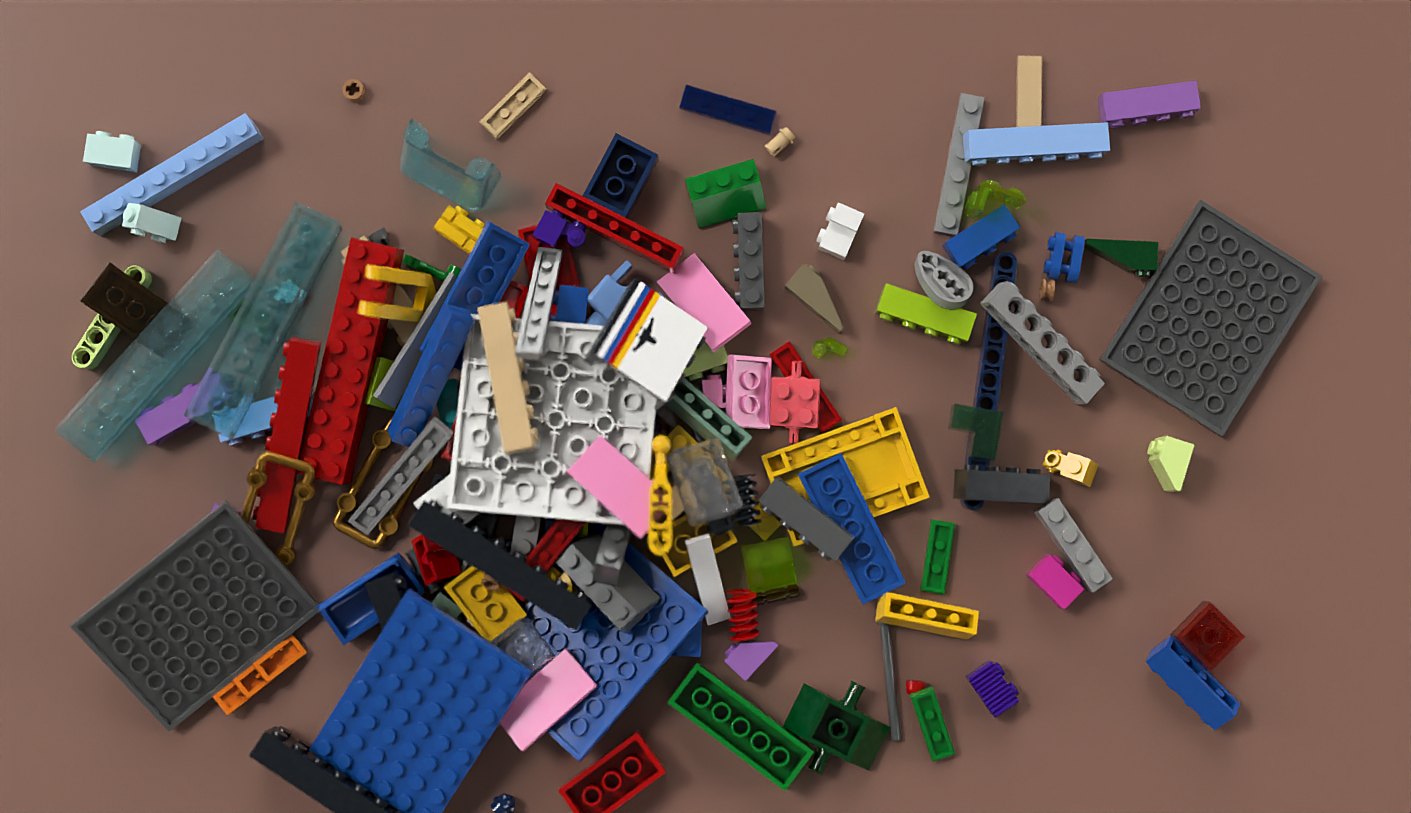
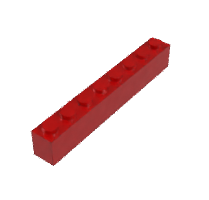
M292 337L289 342H285L282 356L286 357L285 366H280L278 380H282L281 389H276L274 403L278 405L276 413L272 412L269 427H273L272 437H267L265 450L300 460L322 342ZM267 461L265 470L268 477L265 484L259 487L257 497H261L259 506L254 508L252 520H256L255 528L284 533L288 526L297 469Z

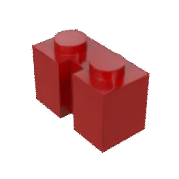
M422 534L411 540L425 586L448 581L462 574L456 555L452 556L451 552Z

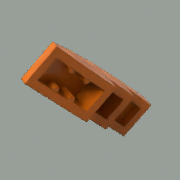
M291 634L233 679L230 684L216 693L213 699L224 713L229 716L296 663L307 652L294 635Z

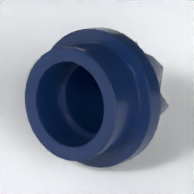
M504 793L494 797V802L490 806L495 813H512L515 808V800L513 796Z

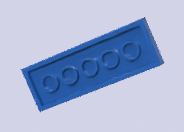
M487 221L419 349L424 351L446 303L468 310L470 314L479 315L478 307L499 304L530 244ZM465 343L453 366L462 371Z
M837 454L799 473L798 476L811 503L854 536L853 540L839 556V559L862 605L906 584L842 454Z

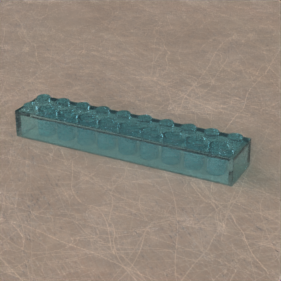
M295 202L184 414L188 420L233 441L342 230L339 221L299 202Z
M217 248L56 426V433L95 463L257 284L256 280L222 250Z

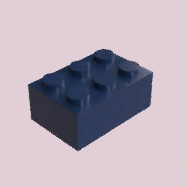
M615 133L583 197L628 219L659 161L658 154Z

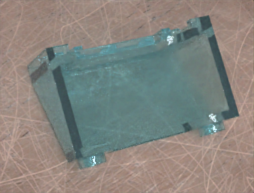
M411 119L403 136L400 157L401 172L409 179L468 211L478 212L482 210L502 176L497 165L484 158L473 159L466 170L434 153L428 145L430 136L426 127Z

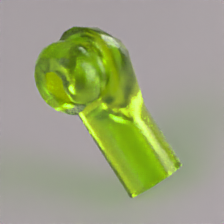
M825 338L813 344L812 354L820 358L824 353L832 351L843 357L848 347L833 338Z

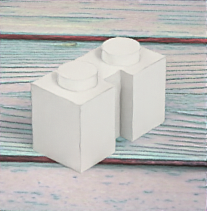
M839 202L836 208L831 207L825 219L829 221L826 230L821 229L816 242L820 243L818 250L844 260L864 213Z

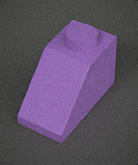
M775 641L740 642L737 646L733 643L724 652L727 656L724 662L746 681L777 648L778 644Z

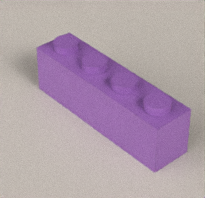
M1197 81L1106 92L1098 97L1101 123L1108 122L1109 128L1122 127L1127 122H1132L1133 125H1141L1147 123V120L1156 119V122H1164L1170 120V117L1179 116L1180 119L1191 118L1201 109Z
M213 371L203 377L204 381L195 385V383H192L182 388L183 393L175 397L170 395L160 401L161 405L154 409L149 407L139 413L140 417L136 418L135 422L147 444L155 446L237 400L238 397L226 375Z

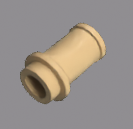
M787 127L783 130L780 129V133L765 145V148L773 157L786 145L793 143L792 140L795 136Z

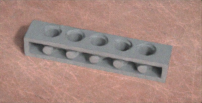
M1008 281L998 283L980 303L1076 405L1087 404L1105 384L1100 379L1099 372L1084 362L1083 355L1068 345V340L1052 328V323L1036 311V306L1031 301L1024 299L1015 284ZM1010 302L1014 305V313H1011L1009 310ZM1027 319L1031 324L1030 330H1027L1025 327ZM1043 336L1046 338L1047 341L1046 347H1044L1041 343V339ZM1059 353L1063 357V361L1061 364L1058 362ZM1075 370L1079 374V378L1077 381L1074 379Z

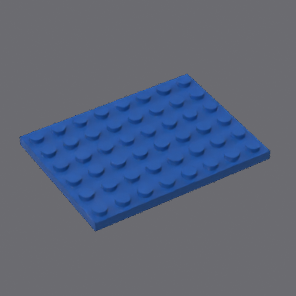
M596 523L588 532V535L597 531L603 537L607 524ZM629 542L624 560L655 591L661 600L628 633L619 630L591 599H589L588 603L592 604L577 630L572 629L536 605L528 602L523 608L527 616L493 643L494 646L532 670L525 684L564 649L569 650L595 682L597 687L547 731L580 762L709 612ZM560 566L558 567V570L563 574L565 571ZM578 586V591L585 594L583 590Z
M408 590L309 751L323 758L334 768L344 772L349 778L366 787L374 795L383 798L397 810L404 813H442L527 681L532 670L412 590Z

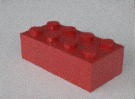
M637 730L560 786L558 792L573 813H611L666 773V768L639 730Z

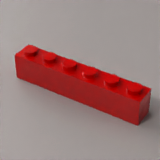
M555 183L545 202L548 210H556L566 216L565 219L571 222L577 221L585 225L587 230L672 273L675 272L685 253L684 247L558 183Z

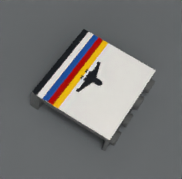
M635 278L624 291L583 361L592 366L599 359L657 398V403L654 406V409L657 410L663 404L668 405L675 394L672 390L674 386H678L684 379L685 374L683 370L685 367L688 368L694 361L696 356L693 353L695 349H699L706 338L703 335L708 327Z

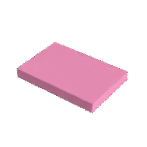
M727 355L726 415L741 428L770 429L772 358Z

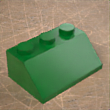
M754 159L685 178V185L698 229L737 218V213H754L766 209L762 185Z

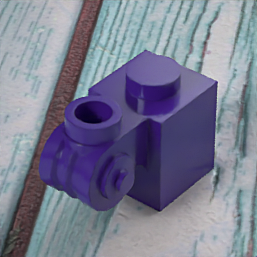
M545 210L532 236L535 240L554 249L562 237H567L569 245L576 249L584 245V233L587 227L577 221H574L573 224L564 220L566 216L556 210H552V212Z

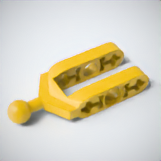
M367 264L365 277L381 281L417 285L413 308L360 301L358 314L419 322L437 294L432 275Z
M658 435L652 440L651 444L653 451L656 453V473L649 491V548L653 554L663 556L671 548L672 490L666 474V453L671 448V442L668 437ZM658 487L663 489L665 494H668L663 496V504L668 502V508L664 506L652 507L653 502L658 504V495L653 494V491L658 490ZM660 510L664 511L667 517L666 523L661 525L656 524L653 520L654 513ZM668 530V533L663 532V542L667 543V545H663L661 550L657 549V545H653V543L658 541V531Z

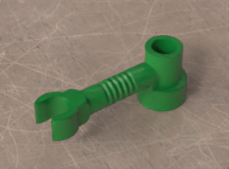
M405 254L402 263L430 274L432 277L434 276L443 282L449 273L458 277L462 270L450 264L447 271L444 272L409 254Z

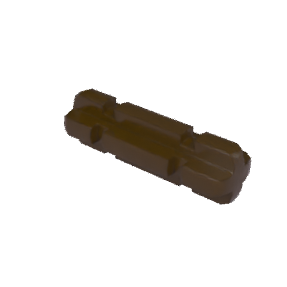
M794 584L787 586L788 588L780 587L766 590L765 593L757 592V597L753 600L759 606L764 605L765 602L773 603L787 600L788 597L790 599L797 598L800 595L799 588Z

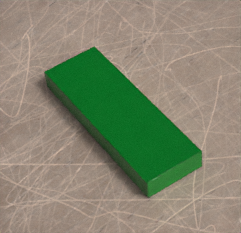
M930 520L920 591L945 594L955 523Z
M931 686L909 694L932 762L954 755L955 751L933 687Z

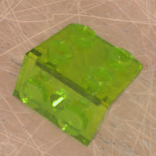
M992 180L982 181L972 191L971 195L969 194L964 207L968 209L966 216L975 219L983 211L986 199L1014 208H1020L1026 202L1027 196L1022 195L1023 192L1019 189L1009 188L1007 190L1000 187L998 182Z

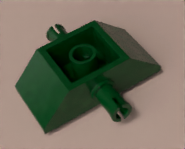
M851 681L843 700L840 699L839 701L805 683L803 684L783 727L817 746L818 750L808 767L814 772L816 770L818 774L822 775L831 755H836L866 770L870 769L890 726L857 710L856 705L866 687ZM841 722L840 725L843 730H837L836 733H833L831 726Z

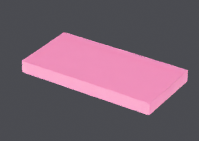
M695 253L680 263L674 273L669 272L657 281L674 305L708 327L703 335L706 338L704 342L713 353L752 324Z
M600 435L571 466L567 473L641 539L649 530V491L652 481ZM658 487V490L653 491V494L658 495V504L653 502L652 507L664 506L668 508V502L663 504V496L667 494ZM660 510L654 513V522L664 514V511Z
M564 649L521 688L500 721V724L521 751H525L590 694L597 685L569 650Z

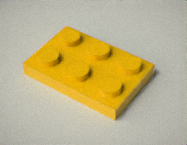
M471 566L447 584L444 589L480 636L492 643L525 618L527 614L504 585L501 584L498 591H490L483 587L481 581L485 574Z

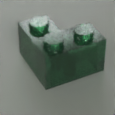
M960 404L951 406L948 429L971 433L967 457L994 461L996 459L1003 412Z

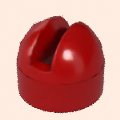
M906 680L907 694L925 689L926 682Z

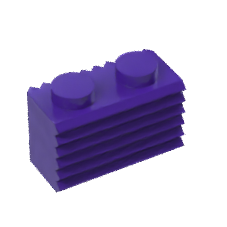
M988 660L965 677L992 716L997 718L1020 702L1016 697L1019 695V692L1011 682L1009 684L1006 683L1002 677L1005 675V672L999 663L993 664L992 661Z

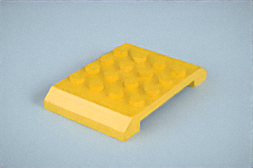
M897 407L761 456L770 484H772L776 477H779L810 501L798 474L841 453L873 518L929 498ZM787 529L793 547L804 543L799 538V532L795 529L791 531Z

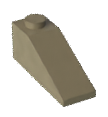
M803 264L788 281L784 289L837 333H840L844 327L822 278L819 277L821 273L814 266L809 265L807 267Z

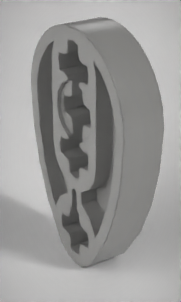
M921 251L915 260L914 267L918 281L929 298L938 306L946 309H958L966 305L973 292L971 278L945 257L930 251Z

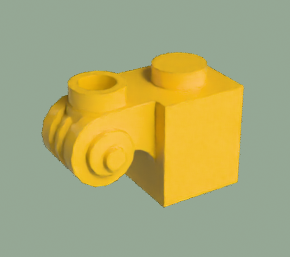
M1058 449L1056 451L1048 450L1045 461L1042 464L1048 472L1054 474V472L1060 471V475L1067 480L1087 487H1091L1099 466L1091 459L1070 452L1066 456Z

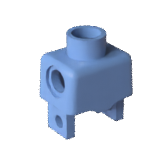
M627 260L611 276L607 274L589 294L587 300L595 312L585 321L587 325H605L627 288L618 284L633 269Z

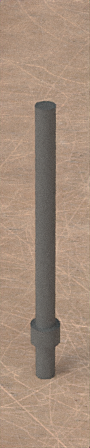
M877 622V625H880L891 740L896 741L901 740L890 624Z

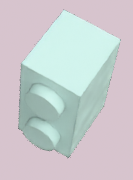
M96 131V135L87 133L83 162L94 167L137 172L141 144L135 141L133 136L120 134L119 138L111 137L110 133Z

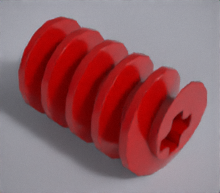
M744 588L727 590L726 593L733 595V598L728 599L727 603L734 604V607L729 608L727 611L735 614L734 617L728 619V622L735 623V626L730 627L729 631L736 633L729 640L746 641L757 637L759 630L755 628L759 626V621L754 618L758 616V611L754 610L757 607V602L753 600L757 597V593Z

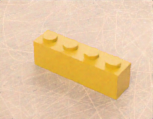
M886 592L878 598L875 621L967 640L977 635L979 611Z

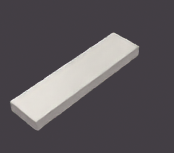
M707 533L686 540L685 544L701 605L709 611L705 616L707 625L709 626L731 618L727 611L728 606L710 536Z

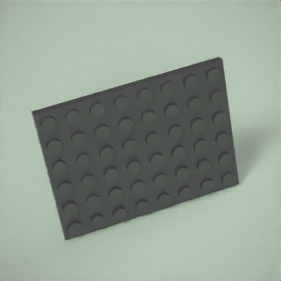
M1200 200L1158 265V270L1152 274L1099 360L1221 437L1226 432L1322 276Z
M225 500L72 622L70 627L168 731H171L216 693L231 683L233 679L252 666L254 662L317 614L319 610L316 607L318 605L317 601L228 501Z

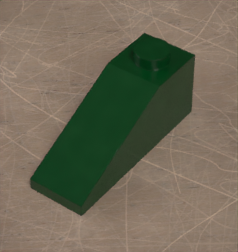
M1085 239V249L1127 272L1135 273L1136 277H1150V273L1158 270V242Z

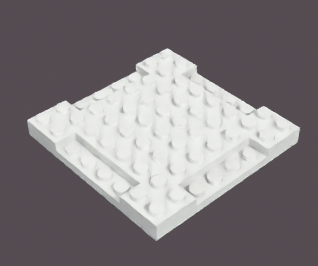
M470 314L474 319V324L465 341L447 509L626 526L568 474L567 471L601 435L649 478L652 454L651 444L656 412L654 406L657 398L599 359L592 366L583 361L604 326L548 321L541 359H524L525 370L521 371L523 380L528 381L530 394L526 395L527 404H532L534 418L530 419L532 428L537 429L539 442L535 443L536 450L506 455L503 450L479 315ZM516 318V323H512L514 332H520L522 319Z

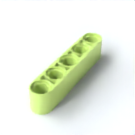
M133 265L125 270V273L133 279L136 273L141 272L142 279L139 283L146 288L150 286L152 277L146 269ZM97 314L72 353L73 364L86 370L96 368L121 329L112 323L109 324L108 320ZM102 332L103 340L96 344L95 337L98 333ZM88 352L90 360L88 363L83 364L82 357Z

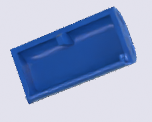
M399 552L316 606L343 645L379 623L365 586L367 582L399 570L400 575L406 580V591L412 590L419 596L425 592L419 578Z

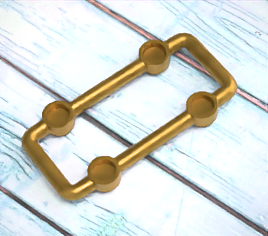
M393 417L388 419L382 430H378L373 434V447L348 492L338 497V510L333 518L335 529L371 549L381 548L389 535H393L398 531V518L423 473L430 471L434 466V459L432 458L399 497L390 515L380 520V533L376 540L342 522L347 512H352L357 507L356 496L380 452L392 444V439L387 429Z
M266 451L258 456L256 465L247 474V482L250 485L241 517L249 524L259 487L265 484L268 477L265 470L267 461L305 472L303 480L299 481L295 487L297 501L284 544L277 548L275 554L287 568V565H290L295 559L296 551L293 545L306 502L315 493V485L312 483L315 470L308 462Z

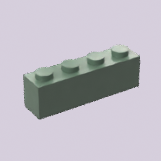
M685 378L678 386H674L672 392L675 394L666 406L732 463L747 447L752 437Z

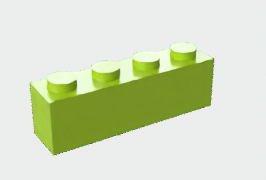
M887 283L883 287L875 311L876 314L880 315L879 318L884 321L893 322L894 319L903 322L902 326L915 330L918 327L924 329V333L929 336L938 338V335L948 337L947 341L956 345H961V342L966 343L969 340L977 316L976 313L961 308L946 309L940 307L929 297Z

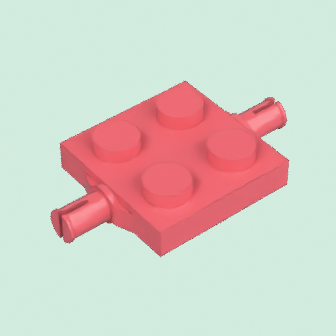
M792 361L791 376L772 377L770 425L789 428V443H799V429L819 427L820 379H808L801 376L802 362Z

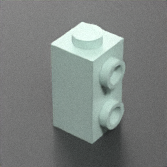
M128 203L123 213L124 220L122 226L131 229V234L145 237V234L152 235L151 240L165 243L166 240L176 241L181 217L141 204Z

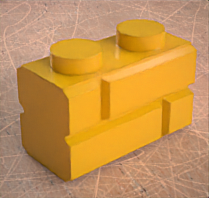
M449 205L433 229L470 254L485 224L479 219H476L474 222L467 217L469 213L458 205L455 209Z

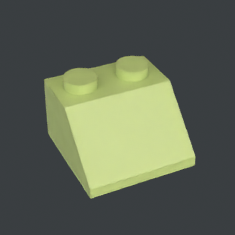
M1169 436L1158 437L1150 442L1147 454L1150 455L1148 461L1164 491H1181L1194 444Z

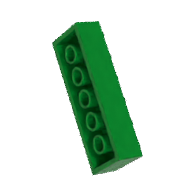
M698 662L695 663L668 699V704L783 791H786L814 753L811 747Z

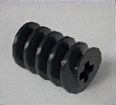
M756 474L739 475L726 480L727 484L733 485V488L727 490V493L734 494L735 496L729 499L728 502L736 504L735 507L729 509V512L737 514L736 517L732 518V521L738 523L739 526L762 523L761 519L754 518L761 514L760 510L753 508L759 505L758 500L752 499L758 495V491L751 489L757 485V482L750 480Z

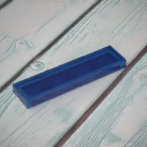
M690 85L685 86L679 109L768 135H770L777 112Z

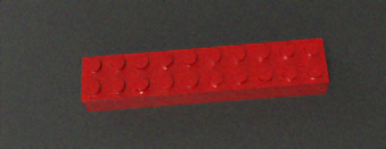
M350 238L300 455L301 461L308 462L314 467V478L341 485L351 483L369 404L364 402L376 357L381 355L389 320L358 314L360 301L392 305L397 285L395 282L365 277L366 267L368 264L400 269L405 251L403 249ZM297 470L298 474H305L304 471Z

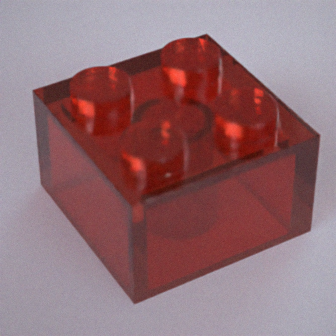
M1202 601L1170 634L1209 671H1212L1245 637L1208 601Z

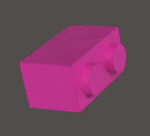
M1045 555L1026 576L1060 609H1065L1084 590L1080 585L1082 580L1073 572L1069 574L1063 568L1065 565L1063 561L1056 555H1053V557Z

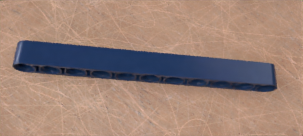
M1002 252L994 259L988 294L996 287V283L999 281H1008L1015 284L1017 258L1013 253ZM1001 258H1005L1010 262V269L1005 270L1001 268L999 264ZM1010 302V304H1009V310H1010V312H1011V306H1012V303H1011V302ZM987 311L985 314L964 466H979V471H985V466L990 465L1008 332ZM991 328H996L1000 331L1001 337L999 340H994L990 337L989 332ZM992 351L997 355V362L995 364L987 361V352ZM985 375L993 377L994 385L992 387L984 385L983 377ZM982 398L990 401L991 408L989 411L981 409L980 400ZM979 422H984L988 427L985 435L979 434L976 430ZM976 445L984 449V456L981 459L976 458L973 454V449ZM960 499L961 505L967 510H977L982 507L985 501L978 500L976 505L970 506L966 499Z

